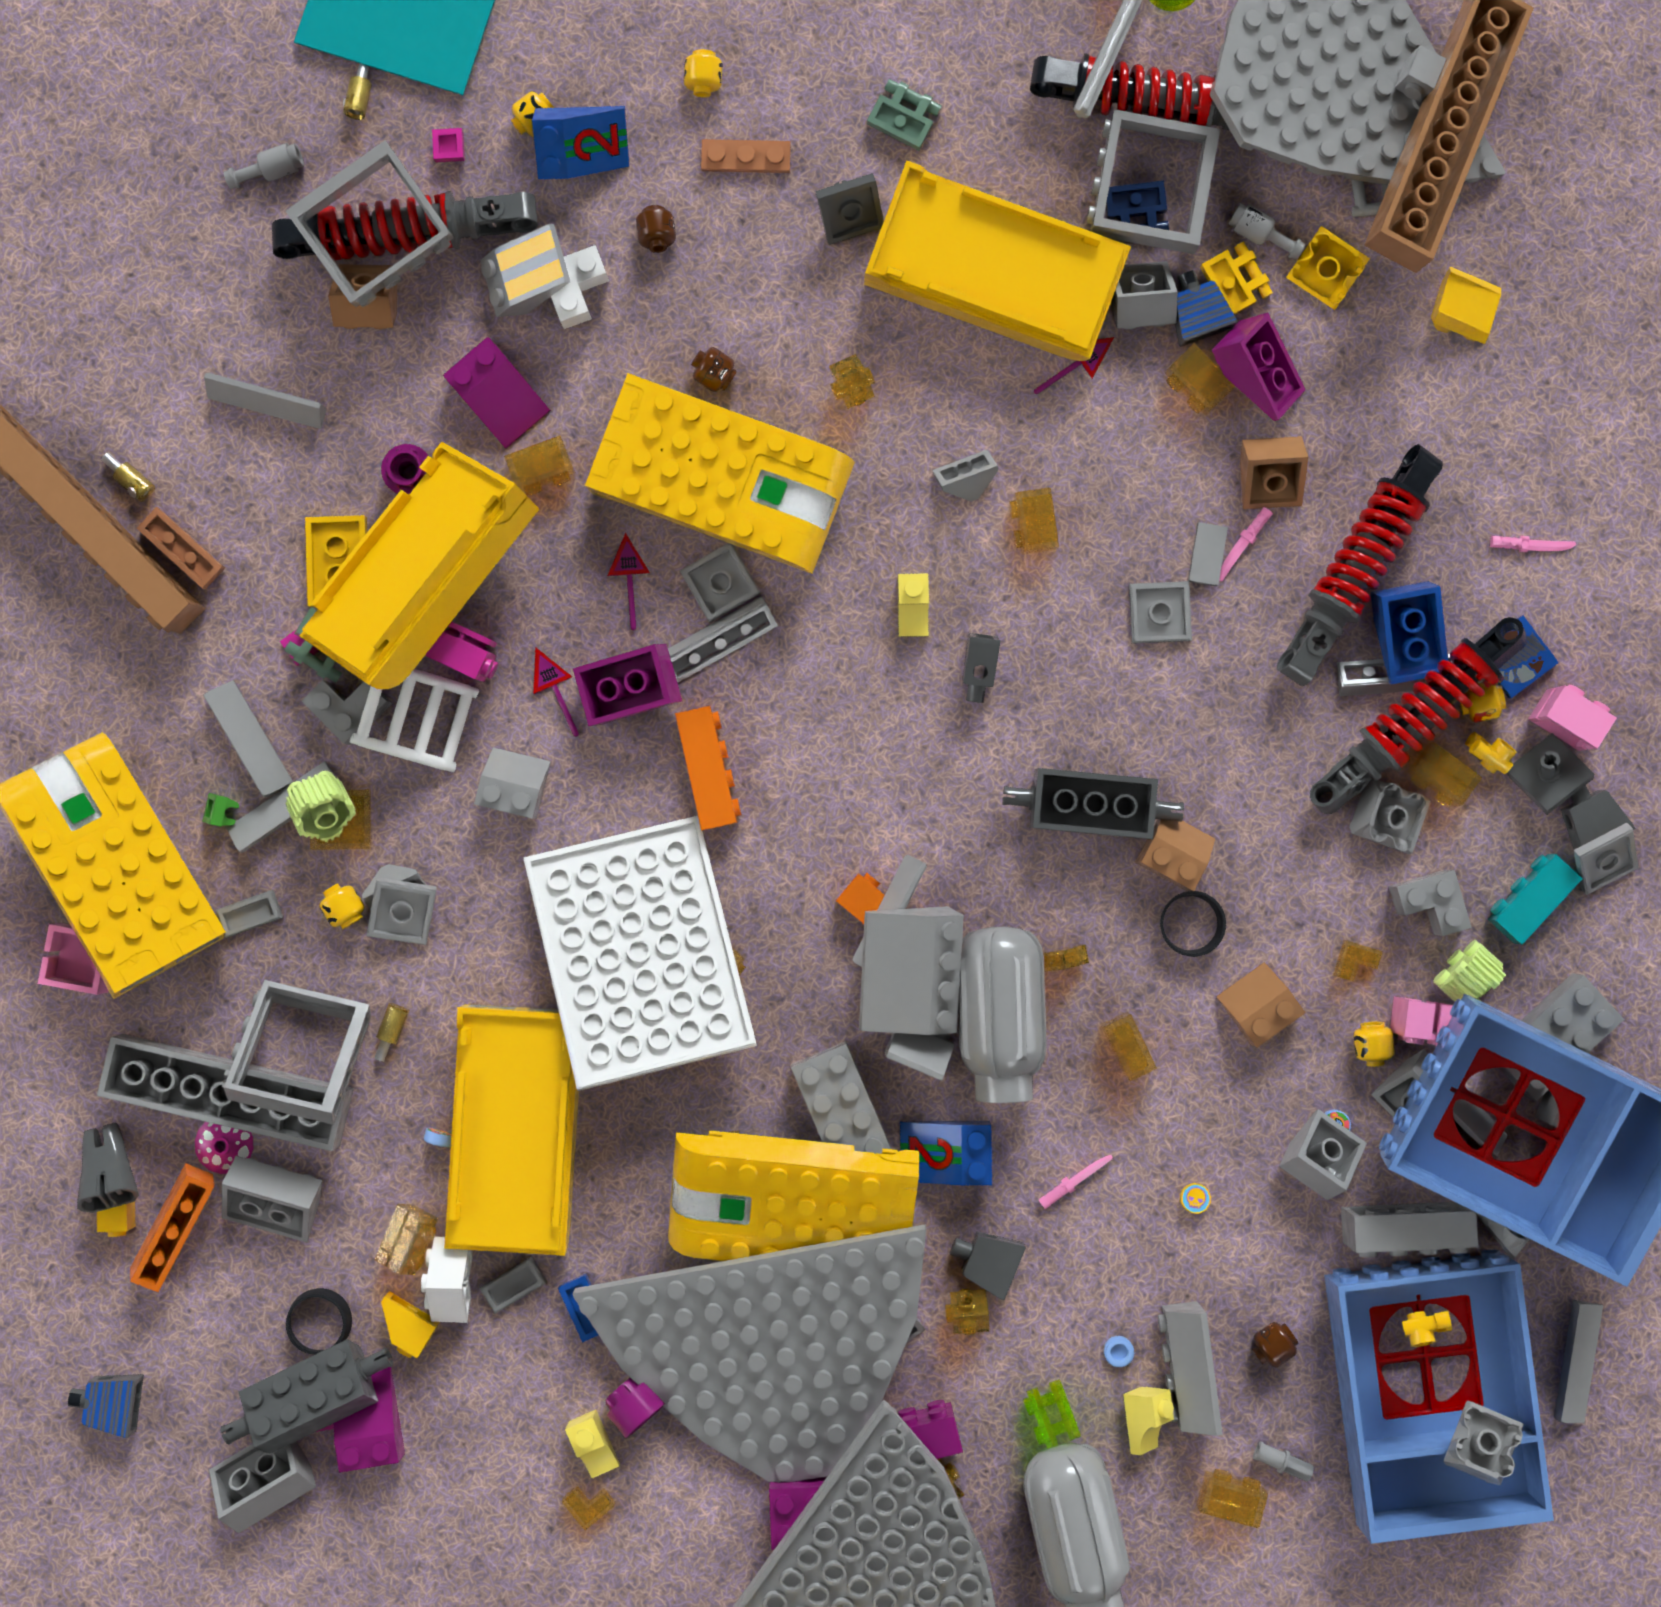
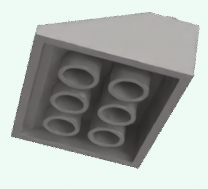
M948 906L865 911L859 1030L920 1035L957 1033L963 914Z

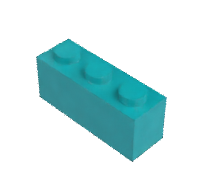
M1542 854L1535 859L1530 866L1533 869L1526 878L1522 876L1517 879L1510 888L1513 892L1506 900L1503 898L1498 900L1490 909L1493 914L1488 920L1514 944L1522 945L1583 879L1557 854H1547L1546 856Z

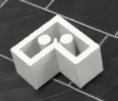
M596 245L564 256L570 283L551 296L564 329L592 319L582 291L609 282Z
M434 1236L433 1246L428 1248L426 1252V1267H429L428 1273L423 1274L421 1280V1292H425L424 1307L429 1309L431 1322L467 1323L471 1303L469 1275L472 1263V1250L444 1249L445 1237Z

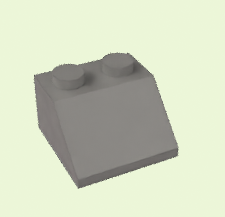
M1167 261L1124 265L1111 300L1113 318L1117 329H1134L1142 326L1162 327L1166 324L1176 323L1178 291Z
M493 747L481 774L474 805L537 819L551 761Z
M892 1033L884 1052L887 1058L942 1081L954 1048V1043L949 1041L951 1036L949 1034L920 1035Z
M1318 1109L1289 1143L1279 1167L1326 1200H1329L1347 1191L1367 1143Z

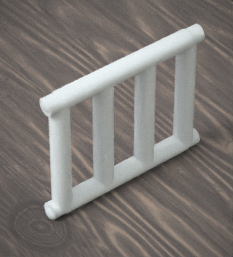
M414 669L403 681L386 741L369 737L383 690L371 686L357 733L352 734L350 743L440 770L455 772L456 762H453L472 698L477 697L479 689ZM417 681L433 687L415 747L411 749L397 744ZM444 690L459 694L460 699L443 756L438 757L426 753L441 699Z

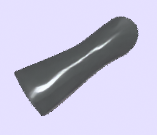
M116 1122L103 1126L104 1146H102L100 1135L96 1128L84 1131L82 1170L77 1198V1209L82 1212L94 1213L135 1202L139 1196L127 1157L123 1136Z

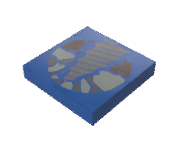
M1524 615L1517 619L1524 627L1527 643L1522 650L1499 668L1504 681L1498 683V685L1502 686L1503 692L1509 699L1513 698L1559 663ZM1515 630L1508 631L1504 635V639L1512 640L1518 636L1519 632Z

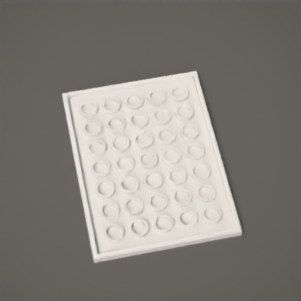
M698 816L523 857L577 1091L757 1046Z

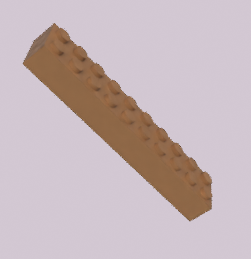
M1521 0L1463 1L1441 55L1446 58L1434 90L1422 101L1364 246L1415 273L1434 259L1534 7Z
M0 404V473L10 482L14 480L21 486L19 492L31 503L35 501L43 508L40 513L52 524L57 523L64 529L61 534L73 545L78 544L85 550L83 556L94 566L99 565L106 571L104 577L115 587H122L128 593L125 596L126 599L136 608H143L149 614L146 617L147 620L158 630L163 628L168 633L173 631L181 634L205 608Z

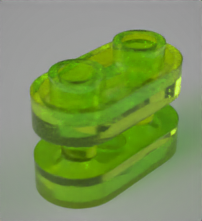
M1060 1379L1049 1382L1052 1392L1040 1395L1038 1387L1026 1391L1028 1397L1023 1399L1028 1415L1032 1416L1035 1414L1039 1426L1033 1428L1039 1445L1046 1444L1047 1449L1058 1446L1057 1435L1067 1432L1070 1441L1081 1437ZM1056 1403L1062 1421L1051 1424L1045 1407Z

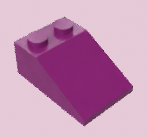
M1269 313L1240 320L1212 349L1215 360L1224 376L1273 421L1279 420L1306 390Z
M486 337L443 374L448 383L505 449L551 411L489 337Z
M391 1367L371 1375L378 1398L377 1403L333 1423L334 1445L339 1473L399 1463L405 1455Z

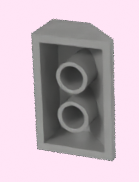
M235 1156L222 1182V1218L308 1242L321 1198L322 1180L316 1179L309 1174L302 1175L288 1171L281 1166L274 1167L260 1163L253 1158Z
M297 1441L271 1454L258 1450L251 1444L209 1469L218 1519L237 1533L242 1532L316 1487L312 1467Z

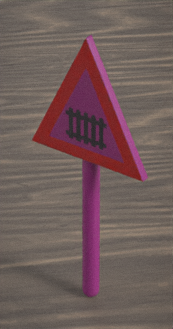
M1114 337L1097 339L1090 359L1087 361L1076 360L1034 389V393L1039 394L1081 364L1093 379Z
M625 532L607 576H627L630 628L634 631L636 630V615L632 575L650 572Z
M535 647L533 695L551 687L573 736L577 737L579 735L578 730L557 687V684L572 678V676Z

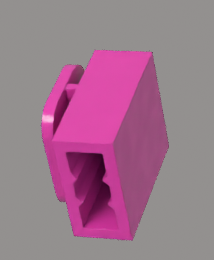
M454 622L448 625L449 630L441 634L425 655L482 682H485L487 677L491 679L498 667V662H495L497 655L486 651L485 647L489 645L495 648L497 642Z

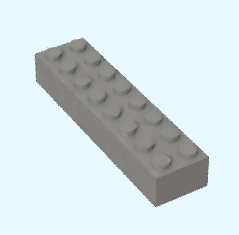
M120 1034L110 1038L97 1096L333 1151L341 1145L354 1088L347 1087L334 1125L227 1100L222 1084L225 1079V1071L231 1069L234 1061L232 1059ZM250 1064L242 1086L322 1105L329 1082Z

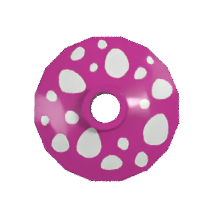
M205 1122L199 1128L195 1138V1153L200 1163L209 1171L218 1174H227L235 1156L251 1158L254 1149L251 1132ZM218 1141H223L226 1144L225 1151H220L217 1148Z

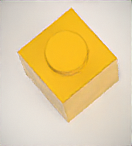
M135 1202L97 1212V1232H107L108 1237L125 1236L127 1231L136 1227Z

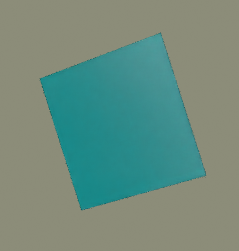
M308 0L294 43L463 96L495 0Z

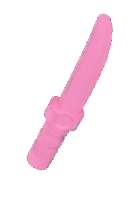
M1263 507L1247 530L1244 529L1241 532V537L1223 562L1220 582L1224 581L1248 544L1253 545L1256 541V536L1260 529L1264 527V524L1273 515L1269 509Z
M1491 536L1490 547L1512 548L1526 553L1528 551H1564L1576 546L1574 541L1530 540L1529 536H1520V538Z
M1112 1155L1093 1162L1070 1179L1067 1177L1062 1179V1183L1038 1199L1044 1209L1050 1207L1051 1204L1067 1193L1071 1194L1075 1191L1074 1187L1112 1160Z

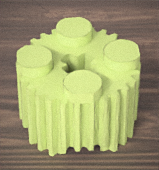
M322 771L318 775L315 774L312 778L308 776L307 780L302 779V782L295 781L287 788L289 796L286 797V808L300 836L304 835L306 838L310 836L311 839L316 837L325 842H328L329 839L334 840V837H340V834L343 832V826L348 825L347 821H351L353 816L356 815V809L342 781L339 778H335L332 772Z
M1473 940L1463 952L1458 949L1447 960L1450 967L1447 970H1442L1433 981L1454 1002L1457 999L1461 1000L1464 994L1480 1000L1479 998L1485 995L1491 987L1495 989L1499 986L1506 974L1502 972L1503 963L1481 943Z

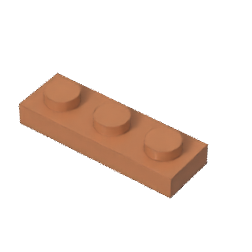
M702 139L701 170L711 172L790 173L791 141Z
M158 507L136 528L202 589L206 590L225 569L220 562Z

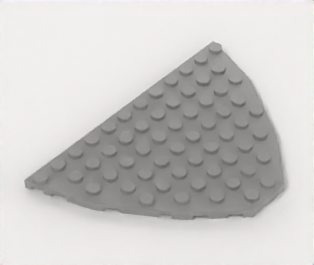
M1237 0L1227 19L1225 39L1220 49L1216 66V77L1212 83L1210 97L1239 147L1250 151L1253 148L1268 153V157L1289 165L1293 162L1307 167L1306 171L1318 175L1330 176L1331 174L1343 175L1344 179L1388 185L1422 104V101L1419 102L1408 98L1404 93L1395 89L1396 83L1406 59L1420 45L1436 53L1407 1ZM1484 134L1465 179L1467 183L1478 182L1480 179H1498L1506 173Z
M926 1224L584 1286L575 1288L573 1297L578 1303L581 1313L586 1315L621 1369L638 1385L644 1382L665 1403L663 1407L702 1442L768 1482H795L825 1477L830 1474L881 1404L917 1319L927 1228Z
M883 1400L733 1607H996L986 1557L945 1468L902 1420L896 1409Z

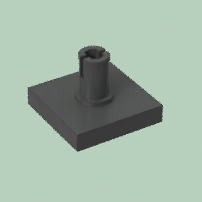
M873 173L849 181L843 180L840 184L837 182L834 186L815 191L825 236L829 245L882 228L884 219Z
M1553 733L1514 762L1513 767L1506 773L1546 815L1594 779V773Z

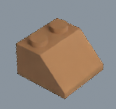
M338 265L355 291H358L393 266ZM333 279L328 294L333 327H344L346 329L373 327L379 330L393 328L397 316V285L388 290L384 287L375 294L377 296L376 299L364 307H361V305L355 307L348 301Z
M1302 436L1242 440L1240 471L1243 509L1302 506L1309 458Z
M1158 819L1154 826L1153 839L1146 840L1135 863L1186 891H1194L1208 866L1215 838L1184 821Z
M1265 962L1216 996L1249 1044L1256 1048L1306 1013L1287 986Z

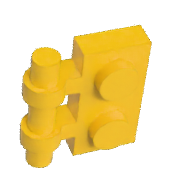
M1244 241L1234 247L1238 255L1236 259L1233 260L1227 249L1200 266L1207 281L1216 282L1234 315L1256 303L1257 300L1252 293L1253 291L1258 290L1262 299L1273 294L1268 285L1270 282L1266 273L1262 274L1255 262L1257 259L1253 250L1249 251ZM1245 267L1252 280L1246 283L1239 268Z

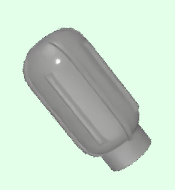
M1008 926L987 927L969 932L962 939L958 1002L959 1047L966 1068L975 1075V1100L986 1103H1014L1033 1100V1075L1040 1070L1045 1060L1047 1048L1045 975L1042 946L1036 936L1030 931Z
M1063 1443L1042 1449L1028 1463L1024 1474L1023 1489L1043 1576L1049 1592L1057 1601L1064 1603L1065 1607H1125L1120 1588L1125 1583L1126 1574L1130 1570V1563L1110 1476L1107 1473L1102 1456L1094 1447L1085 1443Z

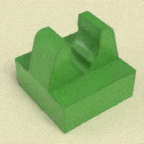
M209 793L202 822L220 827L234 825L236 820L227 818L225 810L229 807L239 808V804L228 797Z

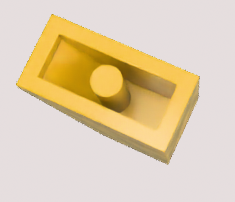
M389 1291L383 1297L381 1304L391 1343L397 1346L396 1350L403 1356L418 1358L440 1322H431L429 1314Z

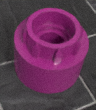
M401 444L395 446L388 451L382 461L381 474L385 484L396 494L400 490L410 494L426 474L419 466L429 455L416 445ZM409 465L416 466L415 475L410 479H405L403 477L404 469Z
M632 1378L626 1380L605 1400L607 1407L610 1409L607 1414L608 1418L625 1439L642 1427L665 1404L644 1382L638 1385Z

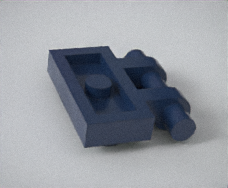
M1164 180L1109 187L1106 202L1107 219H1119L1121 222L1130 223V217L1145 216L1146 223L1137 225L1169 230L1168 221L1157 222L1156 214H1163L1168 210Z

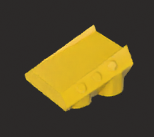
M1320 226L1286 278L1333 310H1336L1357 277L1364 270L1370 258L1323 226Z
M1449 267L1441 282L1431 315L1435 328L1444 333L1453 331L1463 335L1468 340L1485 344L1491 331L1502 288Z

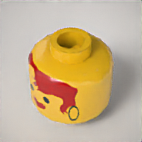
M1480 682L1478 684L1485 691L1483 697L1479 698L1471 690L1465 693L1473 702V705L1470 708H1465L1460 703L1463 715L1469 714L1470 719L1475 723L1497 719L1501 716L1502 710L1506 709L1502 686H1490L1487 689Z

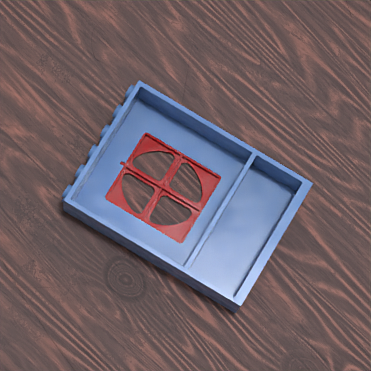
M1464 994L1461 1000L1457 999L1450 1011L1452 1018L1447 1027L1443 1026L1436 1037L1438 1044L1433 1054L1428 1053L1421 1066L1423 1072L1419 1080L1415 1079L1411 1083L1407 1092L1409 1099L1405 1106H1400L1393 1118V1123H1395L1390 1134L1385 1133L1380 1141V1155L1387 1168L1628 1287L1661 1227V1089L1480 1000ZM1504 1067L1517 1069L1520 1072L1519 1079L1503 1105L1496 1104L1465 1087L1467 1080L1471 1076L1486 1069ZM1532 1080L1541 1081L1549 1089L1556 1101L1559 1122L1558 1126L1553 1130L1547 1129L1516 1112V1108ZM1457 1100H1465L1496 1117L1492 1129L1479 1149L1470 1147L1456 1128L1453 1107ZM1510 1124L1516 1125L1546 1140L1547 1143L1541 1153L1529 1159L1501 1161L1492 1157V1152L1505 1128Z
M1483 1250L1481 1255L1470 1256L1469 1253H1457L1451 1255L1452 1259L1440 1260V1257L1422 1258V1263L1411 1264L1410 1261L1406 1260L1392 1262L1391 1267L1383 1268L1378 1264H1369L1362 1266L1363 1270L1351 1271L1350 1268H1338L1333 1270V1274L1324 1275L1356 1525L1371 1544L1554 1521L1520 1263L1511 1259L1508 1255L1500 1253V1250ZM1427 1304L1442 1306L1458 1319L1467 1336L1466 1341L1462 1344L1439 1347L1426 1345L1416 1347L1413 1350L1381 1353L1379 1351V1341L1386 1323L1395 1312L1404 1307H1411L1414 1313L1424 1311ZM1467 1355L1470 1363L1463 1384L1448 1400L1438 1401L1435 1397L1431 1367L1432 1360L1441 1357ZM1419 1362L1424 1401L1421 1404H1412L1396 1395L1385 1381L1382 1367L1394 1363ZM1466 1401L1474 1402L1524 1424L1521 1443L1515 1447L1512 1454L1515 1463L1513 1474L1503 1478L1501 1485L1487 1483L1473 1475L1447 1466L1443 1462Z

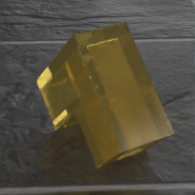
M1343 940L1333 976L1354 982L1359 964L1378 969L1383 951Z
M1086 945L1043 952L1044 972L1064 970L1089 963Z
M578 1485L567 1493L561 1501L584 1530H587L615 1505V1501L604 1488L591 1499H588Z

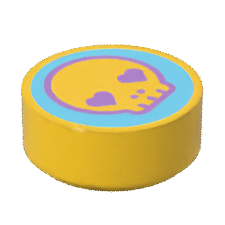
M1191 1183L1182 1189L1180 1203L1186 1211L1199 1214L1208 1209L1211 1203V1195L1205 1186Z

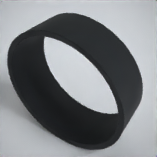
M1187 891L1176 895L1167 903L1161 914L1160 927L1163 938L1170 948L1181 955L1197 957L1208 954L1220 944L1226 930V918L1222 907L1213 897L1199 891ZM1186 896H1194L1205 900L1213 908L1217 918V929L1214 937L1207 945L1196 950H1184L1175 946L1167 938L1163 927V920L1168 907L1175 900Z
M324 1288L311 1289L298 1296L291 1305L286 1318V1331L290 1341L296 1348L308 1354L315 1355L324 1350H314L304 1346L297 1340L292 1331L291 1314L301 1301L319 1297L329 1300L338 1308L342 1316L343 1328L339 1339L334 1345L346 1340L352 1327V1314L345 1299L338 1293Z

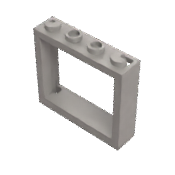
M1114 109L1111 119H1105L1102 137L1107 138L1105 148H1100L1096 166L1101 167L1100 177L1094 178L1091 195H1095L1096 200L1095 206H1089L1086 223L1091 224L1090 231L1110 239L1195 254L1200 245L1220 129ZM1120 128L1202 143L1186 233L1104 218Z
M386 140L286 210L290 219L343 294L355 307L359 305L364 307L373 302L377 297L375 294L384 287L388 290L401 281L400 276L408 270L414 272L426 263V257L434 252L435 254H440L451 245L449 241L454 238ZM390 162L439 233L358 291H355L306 221Z
M264 980L261 990H258L257 995L254 994L252 1006L254 1009L251 1016H246L243 1022L242 1033L244 1035L241 1043L237 1042L232 1052V1060L234 1061L231 1069L226 1070L224 1073L225 1079L222 1088H224L227 1100L334 1125L370 1023V1005ZM273 1003L351 1021L322 1105L242 1086Z

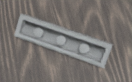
M205 373L204 380L208 399L318 429L322 428L327 410L319 402L212 373Z
M762 596L668 648L677 683L778 626ZM767 621L770 622V623L764 625L763 627H761V628H759V629H757L756 631H754V632L751 633V631H752L753 629L759 627L760 625L766 623ZM743 635H747V636L743 637L742 639L736 641L735 643H733V644H731V645H729V646H727V647L725 648V646H726L727 644L731 643L732 641L738 639L739 637H741V636H743ZM718 649L720 650L719 652H717V653L713 654L712 656L706 658L705 660L699 662L701 659L705 658L706 656L710 655L711 653L717 651ZM692 664H696V665L692 666L691 668H689V669H687V670H685V671H683L682 673H680V674L677 675L678 672L684 670L685 668L691 666Z
M1448 654V661L1452 663L1450 654ZM1383 659L1337 662L1339 696L1413 691V684L1416 682L1427 683L1425 679L1391 685L1389 684L1388 677L1374 678L1375 669L1371 666H1384ZM1365 667L1362 679L1347 680L1344 668Z
M234 680L203 694L263 797H270L293 783L292 778Z
M324 761L296 781L302 782V779L307 780L308 776L312 778L315 774L318 775L325 770L332 773L333 771ZM289 786L237 820L234 825L227 827L239 853L247 851L292 820L286 808V797L289 796L287 788Z
M910 855L904 856L877 910L906 909L927 868L926 863ZM863 939L853 957V962L861 967Z
M1573 1300L1554 1418L1559 1422L1585 1423L1603 1311L1602 1304Z

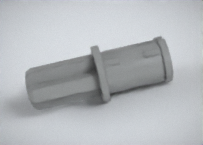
M1261 1441L1258 1442L1253 1454L1254 1460L1276 1468L1280 1474L1285 1472L1304 1481L1311 1479L1314 1470L1312 1464L1290 1455L1288 1450L1283 1452Z

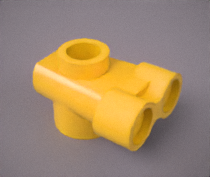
M1477 732L1469 735L1465 745L1469 747L1471 754L1482 760L1480 763L1483 767L1493 774L1497 770L1503 774L1510 771L1513 767L1511 759L1517 753L1511 745L1501 738H1497L1491 745Z
M1425 1311L1414 1312L1407 1315L1408 1320L1402 1321L1405 1337H1409L1411 1347H1421L1436 1343L1434 1332L1452 1331V1323L1448 1311L1434 1313L1431 1316H1426Z

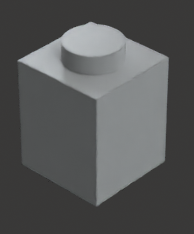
M1420 45L1406 59L1395 89L1404 93L1408 98L1421 102L1434 90L1446 58Z

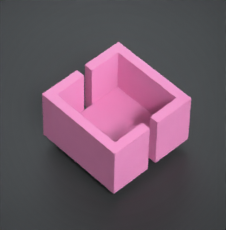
M1569 684L1568 686L1564 685L1547 689L1528 720L1550 734L1553 733L1558 739L1577 751L1598 749L1617 717L1609 713L1610 708L1599 701L1591 702L1583 697L1585 693L1581 689Z
M65 923L49 924L44 951H60L59 956L42 957L37 984L95 995L108 993L109 991L71 925Z
M1394 996L1390 1029L1393 1033L1398 1034V1040L1424 1045L1425 1039L1427 1044L1437 1046V1034L1443 1026L1447 1027L1452 1018L1450 1011L1453 1004L1431 1001L1421 1002V1000Z

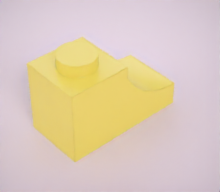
M928 573L898 574L899 637L929 636Z
M1139 1387L1123 1394L1131 1454L1143 1455L1158 1447V1436L1162 1425L1174 1420V1407L1170 1389Z
M596 1409L568 1422L565 1429L576 1457H580L591 1478L620 1466Z

